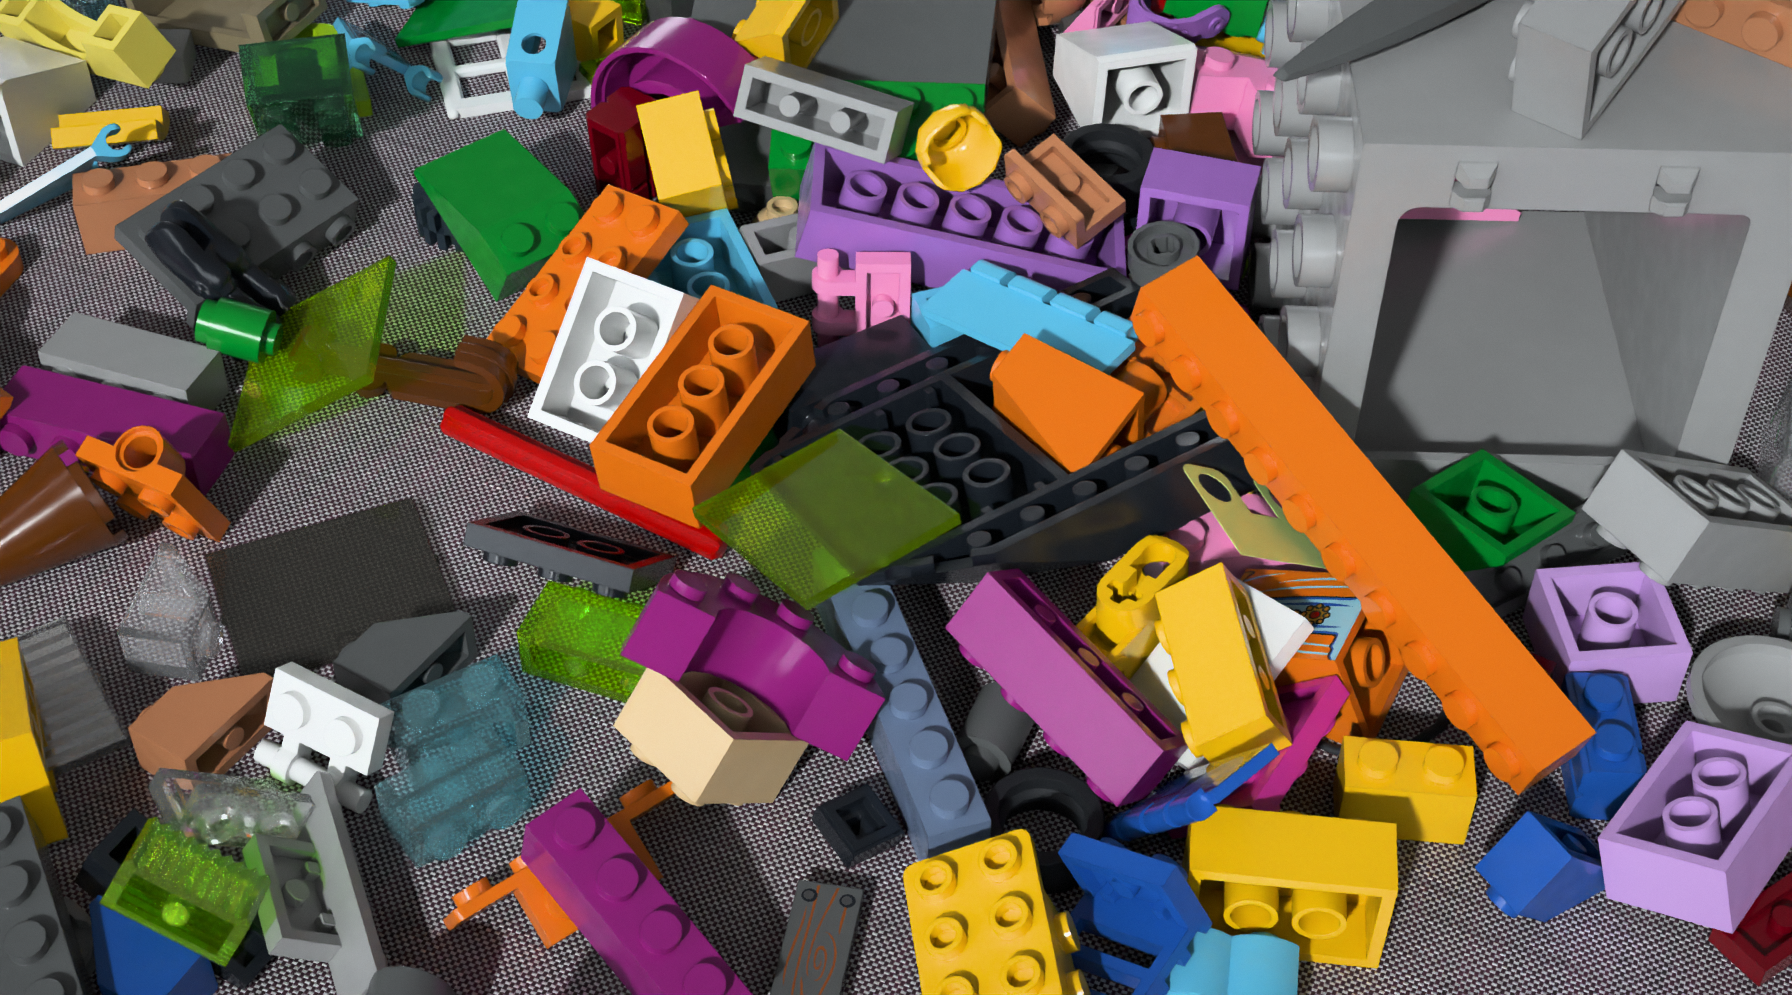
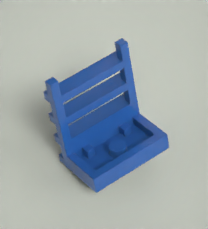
M1072 832L1058 851V854L1084 892V895L1070 914L1078 936L1082 931L1156 957L1148 969L1080 944V951L1071 953L1074 967L1135 989L1132 995H1166L1170 988L1165 980L1175 964L1185 967L1191 958L1187 946L1197 931L1206 934L1213 924L1189 886L1187 872L1176 861L1165 855L1154 854L1152 857L1130 851L1123 844L1112 838L1103 837L1099 841ZM1089 988L1091 995H1106Z

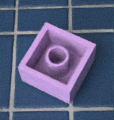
M1640 562L1536 569L1522 618L1535 654L1557 663L1552 680L1559 688H1561L1565 674L1572 672L1618 673L1628 677L1633 704L1676 701L1693 651L1666 587L1646 576L1639 568Z

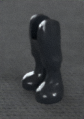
M174 200L169 203L161 213L160 222L155 223L145 235V242L159 261L199 297L218 301L221 297H226L274 310L277 316L276 323L280 324L283 321L280 316L286 313L296 301V293L284 281L273 278L252 263V260L239 244L216 227L202 213L182 200ZM231 357L234 361L242 360L239 358Z

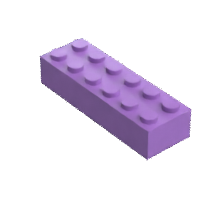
M816 142L813 144L800 184L795 247L796 258L817 263V253L820 250L834 249L839 253V266L855 270L856 252H911V283L933 288L944 286L962 269L971 272L970 268L981 259L1053 288L1057 292L1112 267L1127 277L1123 214L1079 249H1076L1064 236L1057 238L1052 235L1044 226L1040 214L1028 202L1025 204L1019 203L1010 194L1002 180L988 177L981 185L964 192L947 191L935 185L918 161L895 157L886 164H882Z

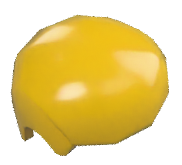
M949 104L934 111L918 129L915 153L920 166L936 186L942 190L964 192L981 185L996 169L1002 153V142L989 120L976 107L968 106L967 104Z

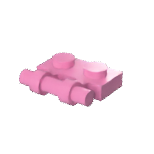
M822 249L817 253V266L812 270V289L817 293V306L812 311V328L817 333V344L819 347L839 340V336L852 335L900 315L910 324L911 252H856L855 270H843L839 266V253L834 249ZM839 296H855V310H843L839 306Z

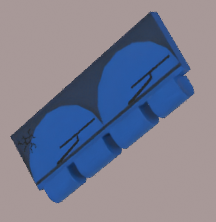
M1272 743L1170 776L1153 789L1147 798L1139 800L1128 810L1114 814L1104 822L1103 837L1112 838L1120 843L1206 820L1217 811L1214 804L1221 802L1276 758L1279 752Z

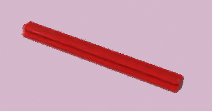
M449 406L443 413L440 429L451 438L709 560L722 558L727 551V545L731 536L728 530L706 520L702 527L697 529L600 489L594 467L464 406Z

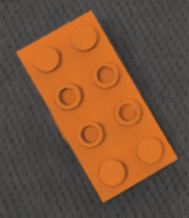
M608 184L592 202L591 207L569 235L561 241L557 250L535 278L528 283L524 292L505 316L495 325L487 339L505 346L515 354L519 361L516 374L540 384L586 258H592L647 279L685 231L689 223L680 211Z

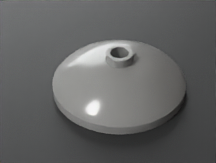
M1744 635L1726 638L1705 648L1694 661L1686 685L1688 702L1698 723L1792 745V641L1769 636Z

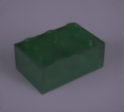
M345 33L238 45L246 106L259 137L279 124H282L301 144L323 142V145L326 147H343L354 142L353 138L364 137L357 82Z

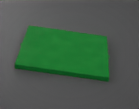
M425 0L418 5L394 40L398 48L512 28L518 0Z

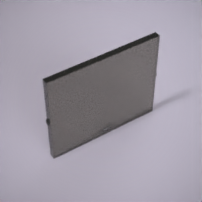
M412 498L205 554L223 613L220 616V622L222 625L227 626L242 676L266 673L274 678L275 669L291 661L308 670L327 665L339 656L341 650L348 643L356 641L374 623L456 611L439 569L440 559L437 555L433 554Z

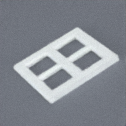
M512 28L429 42L436 71L443 76V80L439 84L447 115L450 119L514 110L511 91L464 98L459 81L462 78L506 72L508 79L506 53ZM497 41L502 59L455 65L451 47ZM577 60L578 66L575 73L577 81H572L566 102L591 98V85L596 72L595 67Z

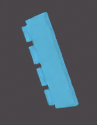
M983 259L977 261L970 268L971 272L962 269L920 307L922 316L1001 351H1010L1022 335L1026 333L1108 375L1136 350L1135 343L1138 340L1132 321L1108 311L1101 312L1098 307L1065 293L1057 294V291L1053 288L1022 275L1015 276L1014 272Z

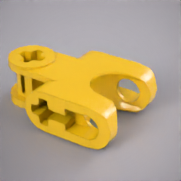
M1158 535L1146 536L1137 542L1101 578L1097 585L1096 606L1076 625L1129 680L1160 642L1155 631L1154 622L1161 619L1154 593L1188 578L1189 551L1175 540ZM1152 562H1168L1170 564L1156 579L1149 575L1145 576L1142 572L1144 567Z

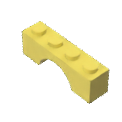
M1 0L0 32L4 36L86 60L90 74L149 89L152 83L162 75L166 64L176 52L175 48L141 11L109 4L96 21L80 14L60 0Z

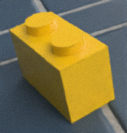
M1343 736L1333 781L1334 817L1346 819L1361 817L1371 821L1396 823L1397 839L1464 845L1477 801L1473 746Z

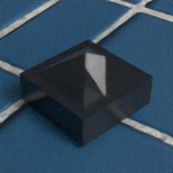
M868 783L845 793L842 797L839 796L817 806L811 818L847 869L898 845L904 834L902 828Z

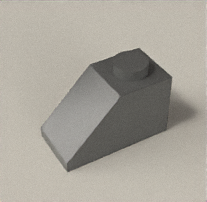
M455 611L374 623L356 641L348 643L332 662L337 684L394 711L391 731L399 734L478 657L472 616L464 611Z

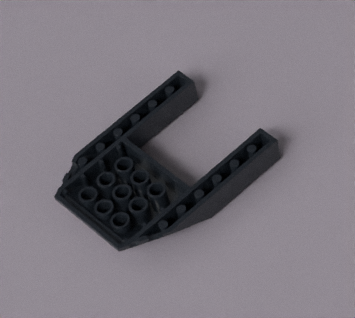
M1112 267L1058 291L1057 294L1065 293L1098 307L1101 312L1108 311L1128 319L1132 314L1141 287ZM965 334L825 396L813 408L815 418L803 429L792 427L780 438L779 444L775 448L766 451L749 466L752 477L858 586L977 583L983 579L987 572L1019 568L1026 575L1111 561L1126 554L1137 542L1148 535L1162 536L1211 512L1184 472L1183 466L1185 464L1212 468L1221 472L1230 481L1240 497L1258 489L1254 479L1246 469L1244 458L1228 439H1223L1215 433L1208 422L1205 410L1071 474H1067L992 410L994 396L990 372L996 358L1002 351ZM1206 474L1199 475L1200 484L1209 494L1224 502L1231 501L1229 491L1221 482Z

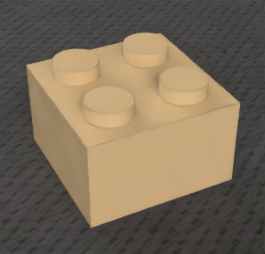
M646 668L613 725L632 743L630 750L638 759L646 764L657 767L672 782V791L685 802L695 806H704L705 804L742 806L744 803H773L809 744L792 736L786 723L769 706L753 694L727 680L711 674L694 671L683 673L681 679L677 682Z

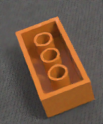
M710 285L589 445L600 489L700 529L816 366L810 321L720 287Z

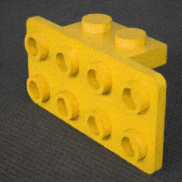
M1013 830L912 863L905 869L903 881L922 995H1091L1083 972L1080 969L1074 970L1071 953L1080 951V941L1075 924L1068 911L1058 913L1045 892L1035 844L1026 830Z

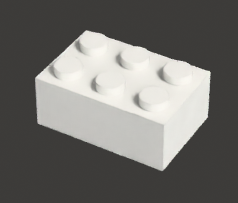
M587 257L527 417L592 442L700 299Z

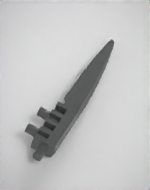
M1373 0L1307 46L1278 69L1273 76L1286 82L1347 63L1414 37L1484 2L1490 3L1493 0Z

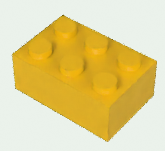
M1216 804L1214 806L1217 811L1210 817L1188 825L1182 867L1188 874L1187 882L1213 922L1211 928L1223 931L1231 936L1253 932L1272 933L1279 938L1300 946L1299 961L1378 969L1398 894L1396 823L1371 821L1361 817L1346 819L1305 815L1296 811L1274 812Z

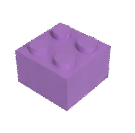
M1154 147L1140 188L1136 230L1145 224L1156 221H1173L1186 225L1195 232L1199 239V257L1226 289L1238 291L1250 249L1261 166Z

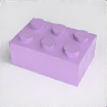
M1685 721L1598 837L1606 897L1733 934L1792 847V745Z

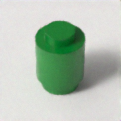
M221 297L218 301L206 299L197 317L195 341L204 343L207 349L220 351L221 354L262 364L267 355L276 356L281 345L284 326L283 324L276 323L277 316L274 310L226 297Z

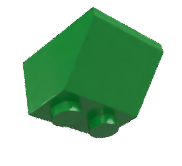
M1480 449L1411 489L1406 503L1462 572L1503 566L1572 523L1576 512L1484 449Z

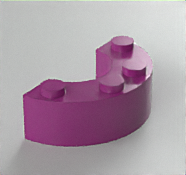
M659 18L643 26L600 63L591 85V108L600 102H607L606 98L621 86H629L656 100L698 90L703 110L714 107L718 127L741 123L744 119L734 117L733 114L746 63L759 58L749 54L742 46L723 32L694 18Z
M679 569L664 575L658 582L621 647V656L679 682L683 673L694 671L711 674L739 686L769 706L786 723L792 736L845 761H848L885 701L883 691L873 678L877 669L869 660L855 652L847 651L833 638L813 625L814 615L802 605L787 599L782 600L779 604L761 595L759 588L754 583L735 573H727L724 579Z

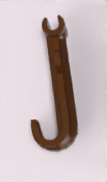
M312 330L307 333L292 365L302 368L296 381L309 388L318 389L324 387L328 379L332 378L353 382L355 392L364 398L377 397L387 389L392 398L445 409L449 406L461 405L476 413L488 414L496 411L513 396L517 386L518 377L516 372L519 361L515 354L505 346L492 340L464 335L462 342L458 344L455 350V357L452 360L414 352L398 357L396 348L388 343L374 344L366 352L343 348L341 342L329 332Z

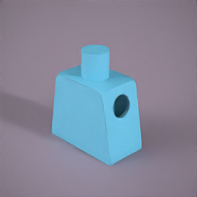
M518 0L506 53V68L514 111L523 118L536 119L542 115L543 111L557 113L563 110L578 66L569 0ZM542 37L546 41V46L538 53Z

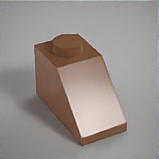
M257 673L173 686L153 705L146 707L128 727L140 767L197 801L272 729L264 725L274 678L266 673Z

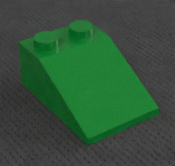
M505 129L415 168L413 173L496 302L525 289L528 283L535 278L554 254L561 241L569 235L585 214L571 191Z

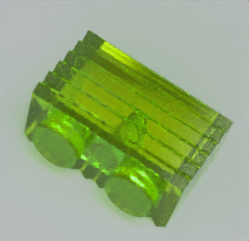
M158 817L148 818L99 904L225 968L249 930L271 884V880L268 874L259 876L256 868L247 869L244 862H234L232 855L222 857L220 849L210 850L207 842L198 844L195 836L186 837L183 830H173L170 823L161 825Z

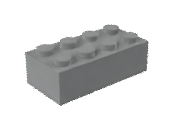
M1685 0L1526 1L1520 8L1512 27V37L1517 39V48L1508 73V80L1514 83L1511 111L1582 140Z
M1621 449L1581 508L1599 524L1596 531L1602 538L1616 547L1629 549L1641 560L1639 564L1640 570L1650 579L1661 585L1671 586L1672 583L1687 584L1697 589H1703L1704 586L1720 587L1729 592H1734L1735 589H1744L1761 595L1765 594V592L1792 593V504L1747 468Z

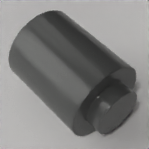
M997 682L989 683L982 687L956 737L973 779L979 781H996L1009 775L1035 722L1027 713L1015 709L1003 698L1000 692L1001 686Z

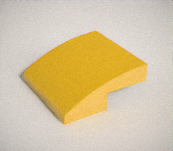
M162 106L58 115L59 127L50 128L52 147L55 150L91 147L101 129L113 123L118 124L121 130L118 134L106 138L108 145L161 141L168 134L170 118L169 112Z

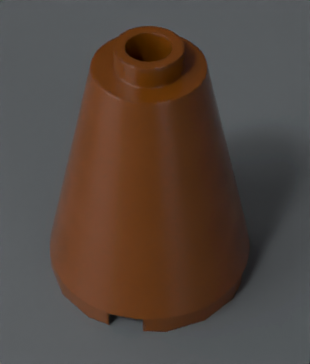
M63 439L53 444L0 496V587L114 547L130 538L123 527L114 533L111 532L107 523L115 519V515L95 485L90 481L79 462L75 461L69 466H66L59 455L69 450Z

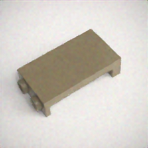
M125 0L128 9L141 11L157 29H190L194 45L272 58L328 8L326 0Z

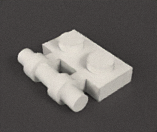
M291 661L275 669L264 725L284 734L282 746L269 739H264L255 750L254 760L270 768V774L273 778L289 786L294 785L296 782L306 786L316 771L330 773L341 805L360 814L369 806L372 792L356 784L357 774L360 772L367 776L382 768L395 712ZM312 749L330 757L328 769L310 761Z

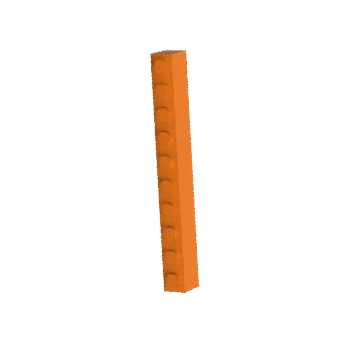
M1197 255L1141 287L1130 317L1138 338L1144 345L1150 348L1153 347L1169 366L1170 374L1176 385L1182 391L1191 393L1205 410L1208 422L1215 433L1223 439H1228L1244 458V463L1250 476L1258 484L1266 485L1282 505L1283 513L1289 524L1296 531L1305 533L1319 550L1328 572L1335 579L1344 581L1361 602V608L1367 620L1375 628L1384 630L1398 647L1407 669L1416 678L1424 680L1441 700L1444 713L1449 721L1458 729L1468 733L1483 752L1484 760L1489 770L1499 780L1507 782L1516 794L1520 795L1576 756L1597 732L1202 259Z

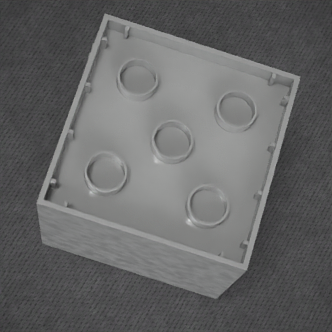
M1270 0L1267 7L1264 36L1266 67L1280 69L1311 43L1373 0ZM1493 0L1490 3L1484 2L1430 30L1361 58L1286 82L1275 78L1274 91L1257 90L1252 120L1254 155L1272 156V158H1265L1263 163L1251 238H1264L1267 240V243L1252 244L1248 270V296L1250 307L1275 308V315H1261L1258 328L1405 504L1411 489L1480 449H1484L1571 510L1587 501L1621 449L1728 465L1792 283V68L1670 20L1584 138L1579 140L1511 111L1514 83L1508 80V73L1517 48V39L1512 37V27L1520 8L1528 0ZM1420 207L1455 208L1462 212H1483L1485 209H1511L1521 212L1518 221L1399 219L1405 212ZM1521 210H1554V211H1521ZM1563 211H1584V212H1563Z

